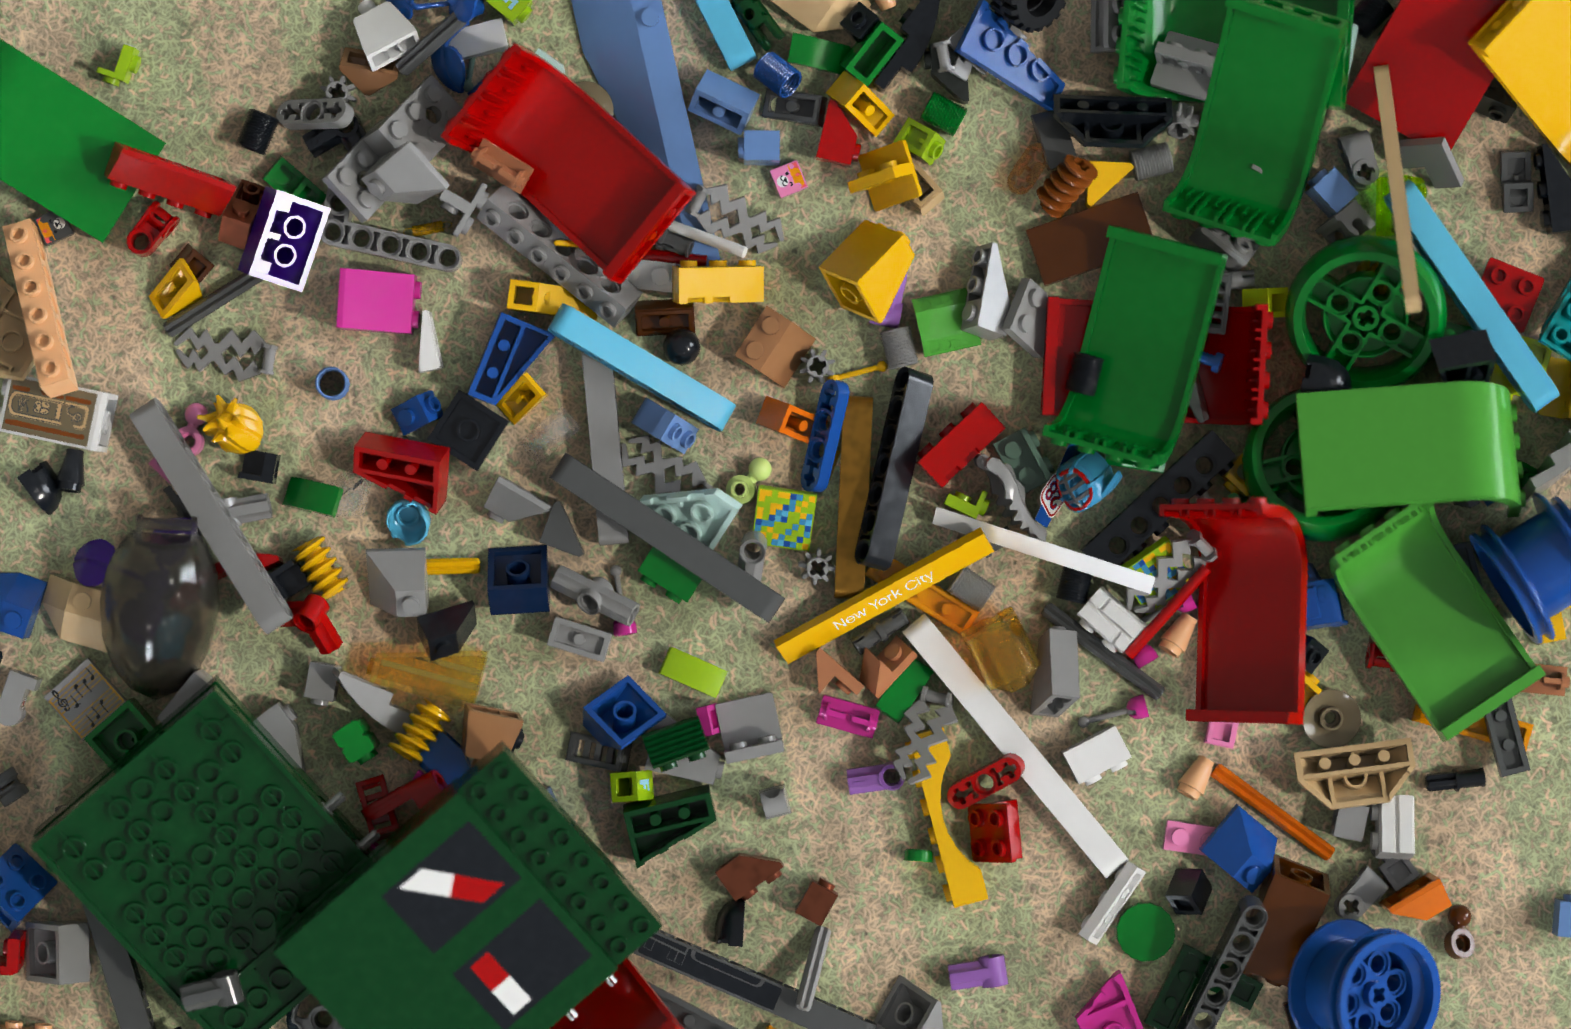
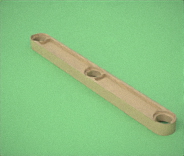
M1387 64L1374 66L1373 68L1406 313L1410 314L1422 312L1389 66Z

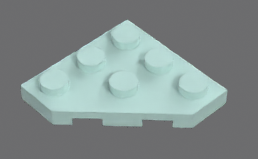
M719 488L643 495L640 499V502L712 550H714L743 505Z

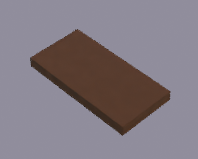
M1138 192L1026 230L1045 287L1101 268L1109 238L1106 237L1109 225H1117L1152 235Z

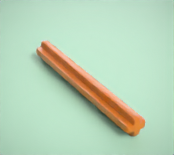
M1217 764L1214 767L1211 777L1323 860L1327 861L1331 858L1335 851L1333 846L1222 764Z

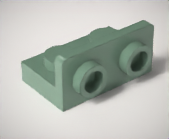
M1026 427L993 444L1001 461L1012 466L1016 480L1024 486L1025 493L1048 482L1051 477L1050 473L1055 471L1048 457L1042 458L1037 450V447L1041 444L1033 430L1028 432Z

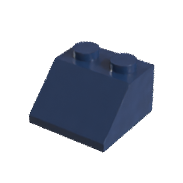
M547 545L488 548L487 592L491 615L550 612Z

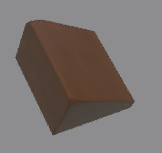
M189 243L170 264L172 268L179 258H184L199 284L215 266Z

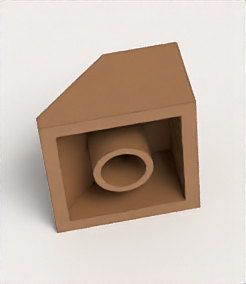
M766 306L737 350L735 357L785 388L802 362L800 358L806 356L816 338L772 308Z

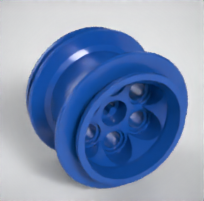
M1535 492L1532 498L1538 514L1499 537L1489 526L1482 524L1480 525L1481 535L1472 533L1469 535V540L1483 570L1503 603L1525 634L1536 645H1539L1543 642L1542 635L1551 640L1555 638V631L1550 618L1571 606V510L1559 497L1554 496L1551 498L1550 503L1543 495Z
M1353 919L1334 920L1315 930L1299 949L1290 971L1288 1003L1291 1017L1297 1029H1432L1440 1005L1441 985L1438 968L1431 953L1421 942L1402 931L1389 928L1374 930L1367 924Z

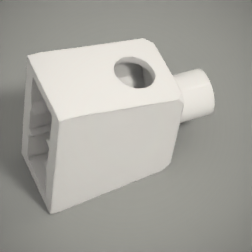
M364 0L358 5V11L361 15L354 18L353 23L372 72L401 58L420 42L415 27L391 2L386 1L376 6L373 0Z

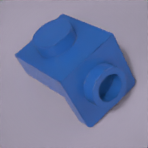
M432 390L416 395L391 409L404 436L432 421L440 419L444 414L440 401L435 397Z

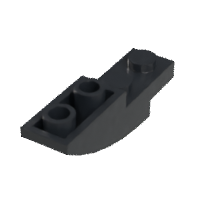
M919 0L920 2L914 10L908 8L899 20L902 24L900 32L907 37V40L903 41L893 54L894 57L888 65L885 64L875 77L874 86L881 92L885 91L900 69L911 76L919 64L934 31L940 0Z

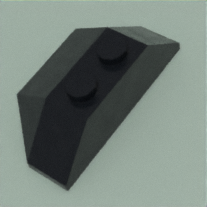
M1053 94L1054 118L1083 147L1143 149L1173 120L1171 98Z

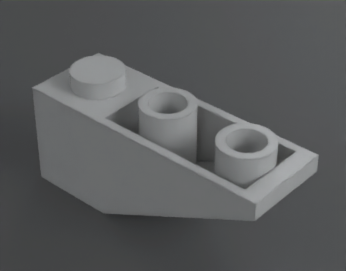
M991 242L976 247L973 253L971 276L967 283L968 293L966 304L962 311L963 320L961 326L962 331L989 341L1007 335L1001 328L1011 306L998 244Z

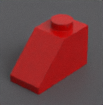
M830 99L816 160L850 167L852 161L858 162L861 144H856L857 135L837 102Z

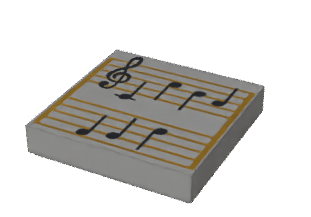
M87 658L44 696L47 702L82 741H85L84 738L127 701L90 658Z

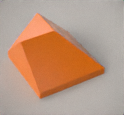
M1430 872L1379 902L1381 907L1391 914L1426 921L1452 906L1440 878Z

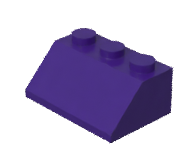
M266 186L237 270L303 292L331 208Z

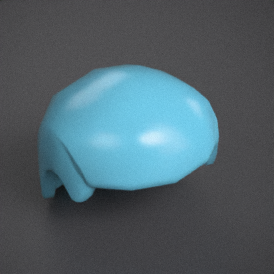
M400 499L395 501L388 509L385 523L389 532H391L392 538H398L406 546H412L421 543L428 535L431 518L429 511L424 505L415 500L410 502L406 499Z

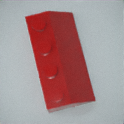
M115 142L104 173L105 177L111 179L109 184L123 190H127L128 185L138 188L139 195L155 200L156 195L167 198L166 204L179 209H183L184 204L195 208V214L211 219L212 214L222 215L237 187L226 179Z

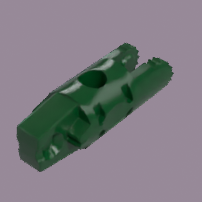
M733 0L730 3L764 51H768L772 44L761 27L766 25L772 35L778 40L786 36L760 0ZM751 10L754 11V17L751 15Z

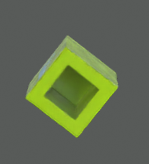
M485 0L490 7L514 26L518 21L523 24L533 12L530 8L533 4L532 0Z
M641 770L610 773L612 803L654 799L652 771Z

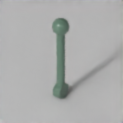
M476 57L469 59L466 81L463 86L466 92H470L474 87L472 76Z

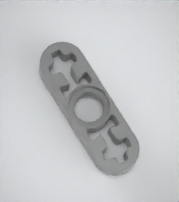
M341 98L287 100L279 106L276 113L279 123L289 130L341 129L348 126L354 117L353 107ZM320 108L319 115L314 120H310L312 112Z

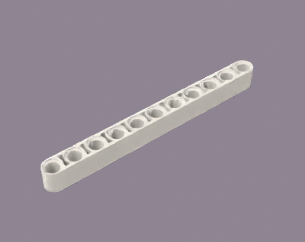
M925 613L904 629L902 633L1003 755L1014 753L1023 759L1025 770L1021 775L1022 778L1107 879L1128 862L1129 859L927 615Z

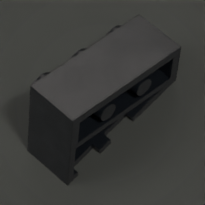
M1486 329L1479 331L1467 330L1457 335L1429 339L1443 382H1490L1497 358Z

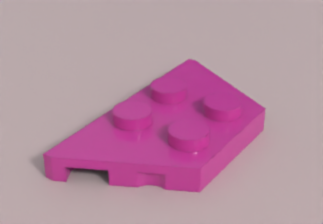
M1120 970L1115 971L1075 1015L1080 1029H1144Z

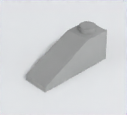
M278 702L256 719L306 773L299 728L295 722L298 716L288 703L284 706L281 702Z

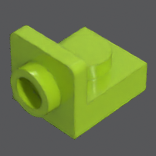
M908 117L894 142L906 140L909 152L921 158L929 165H932L940 157L946 142L937 132Z
M981 490L975 505L970 503L971 497L956 491L954 495L947 494L943 505L976 519L978 514L984 516L990 500L986 499L988 492Z

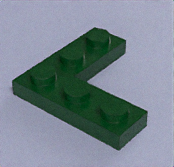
M1183 943L1144 1019L1146 1024L1156 1029H1175L1211 956ZM1222 963V965L1220 966V968L1227 969L1230 967L1224 963ZM1242 973L1229 1000L1251 1010L1264 984ZM1216 986L1209 990L1218 993L1221 987Z

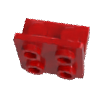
M1489 258L1481 279L1519 333H1523L1545 280L1543 277L1498 259Z
M1017 799L975 803L968 807L971 851L974 862L1013 863L1016 862V859L1022 858Z

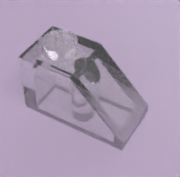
M562 405L519 444L538 466L583 430V428L566 407Z

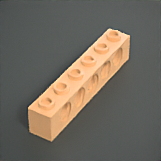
M31 218L3 226V233L40 388L50 399L77 391L79 389L41 233Z

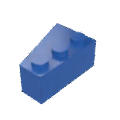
M500 312L466 394L495 406L555 336L544 329Z

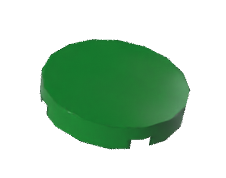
M1150 902L1136 903L1120 915L1116 925V937L1122 950L1131 958L1139 961H1154L1164 956L1172 947L1175 938V925L1170 915L1161 906Z

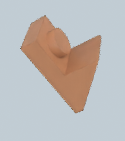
M897 635L877 657L865 647L859 681L879 699L918 655Z
M819 647L816 650L818 693L820 694L835 676L839 679L835 684L847 695L852 691L858 695L865 686L823 649Z

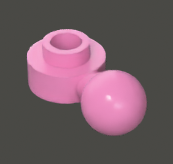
M192 403L185 409L184 417L188 424L178 429L185 441L189 437L194 438V445L190 449L195 456L203 450L205 444L204 436L198 429L206 421L197 419V415L208 414L206 407L200 403Z

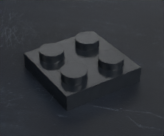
M458 390L428 437V440L435 445L450 447L451 455L478 471L509 421L466 393Z

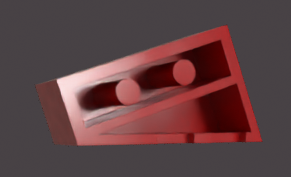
M972 402L960 413L963 419L956 426L951 422L939 433L942 439L933 446L929 442L918 452L917 455L920 459L916 463L939 488H943L951 478L961 471L1006 428L982 402L977 406Z
M365 431L354 446L353 473L384 489L389 487L403 494L404 499L410 502L415 500L428 507V511L437 515L447 499L450 447Z

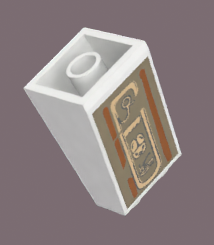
M26 376L24 381L4 379L1 388V395L4 396L3 406L0 407V431L107 453L119 395L78 387L79 390L50 399L40 388L38 378Z

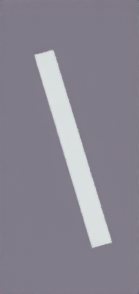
M936 507L932 522L934 525L965 535L981 527L990 543L1151 594L1156 578L1154 576L939 507Z

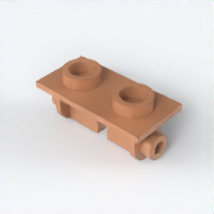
M483 138L479 148L476 147L470 156L472 158L471 165L518 194H521L534 171V168Z
M1535 664L1536 666L1540 665L1546 675L1521 691L1565 696V689L1570 686V677L1567 676L1568 667Z

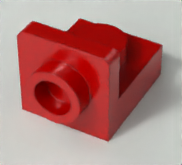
M15 929L8 938H5L3 956H0V975H13L18 973L23 967L27 930Z

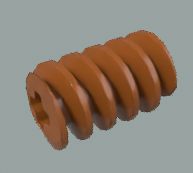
M1071 154L1066 155L1064 162L1059 163L1057 170H1053L1050 178H1046L1043 186L1036 190L1042 209L1053 218H1062L1065 211L1069 210L1072 203L1076 202L1085 191V188L1089 187L1092 180L1098 176V171L1094 165L1084 158Z

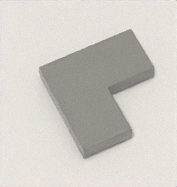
M1445 137L1399 140L1402 168L1425 167L1434 189L1462 187L1464 178Z

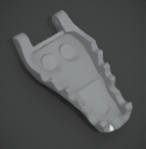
M982 453L977 454L974 457V464L987 474L990 481L991 494L998 495L996 505L1005 506L1002 516L1005 518L1011 517L1010 524H1020V529L1027 531L1029 537L1046 542L1047 531L1044 526L1035 522L1025 504V488L1016 480L1012 466L1001 462L995 457H989Z

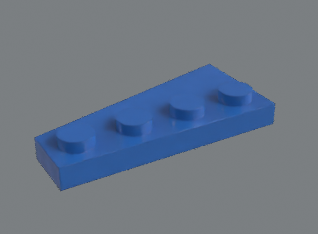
M979 0L955 52L1047 111L1053 110V94H1061L1065 83L1041 58H1037L1028 49L1029 45L1022 38H1018L1008 28L1009 24L990 9L991 5L986 0Z

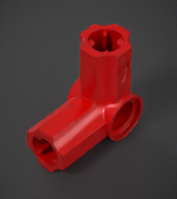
M308 594L304 601H286L292 611L293 618L280 627H297L299 630L308 633L321 655L330 654L340 648L343 641L327 616L330 607L324 598L317 594Z

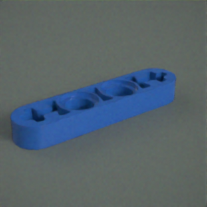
M829 379L822 386L801 473V485L806 491L821 493L828 486L849 400V387L844 381ZM828 415H830L831 424L830 427L827 429L826 419ZM823 443L824 453L823 456L820 457L819 448Z

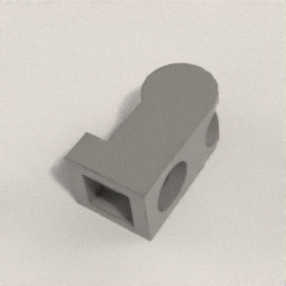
M16 669L9 671L0 697V723L2 725L12 726L24 720L26 716L25 703L30 690H39L43 679Z
M785 784L759 790L766 819L792 813Z

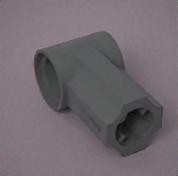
M236 969L222 970L213 974L211 978L180 985L181 998L186 1012L217 1004L219 1007L232 1006L244 1000Z

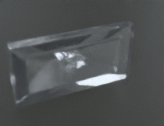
M353 466L330 484L343 489L335 517L362 516L366 511L372 482L353 473Z

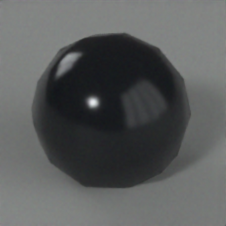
M674 329L664 339V354L673 364L681 366L690 364L699 355L700 341L697 335L689 329Z

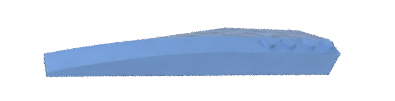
M571 0L583 54L599 85L610 95L617 121L694 191H696L698 184L704 186L662 0ZM705 198L698 212L699 214L709 209L707 198ZM689 201L674 221L705 231L696 217L684 211L688 207ZM694 240L691 254L707 255L706 266L709 265V260H720L717 248Z

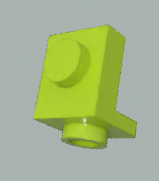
M123 44L115 71L97 67L96 72L103 76L102 81L117 87H119L120 82L129 84L132 73L136 74L139 70L142 59L138 56L140 51Z

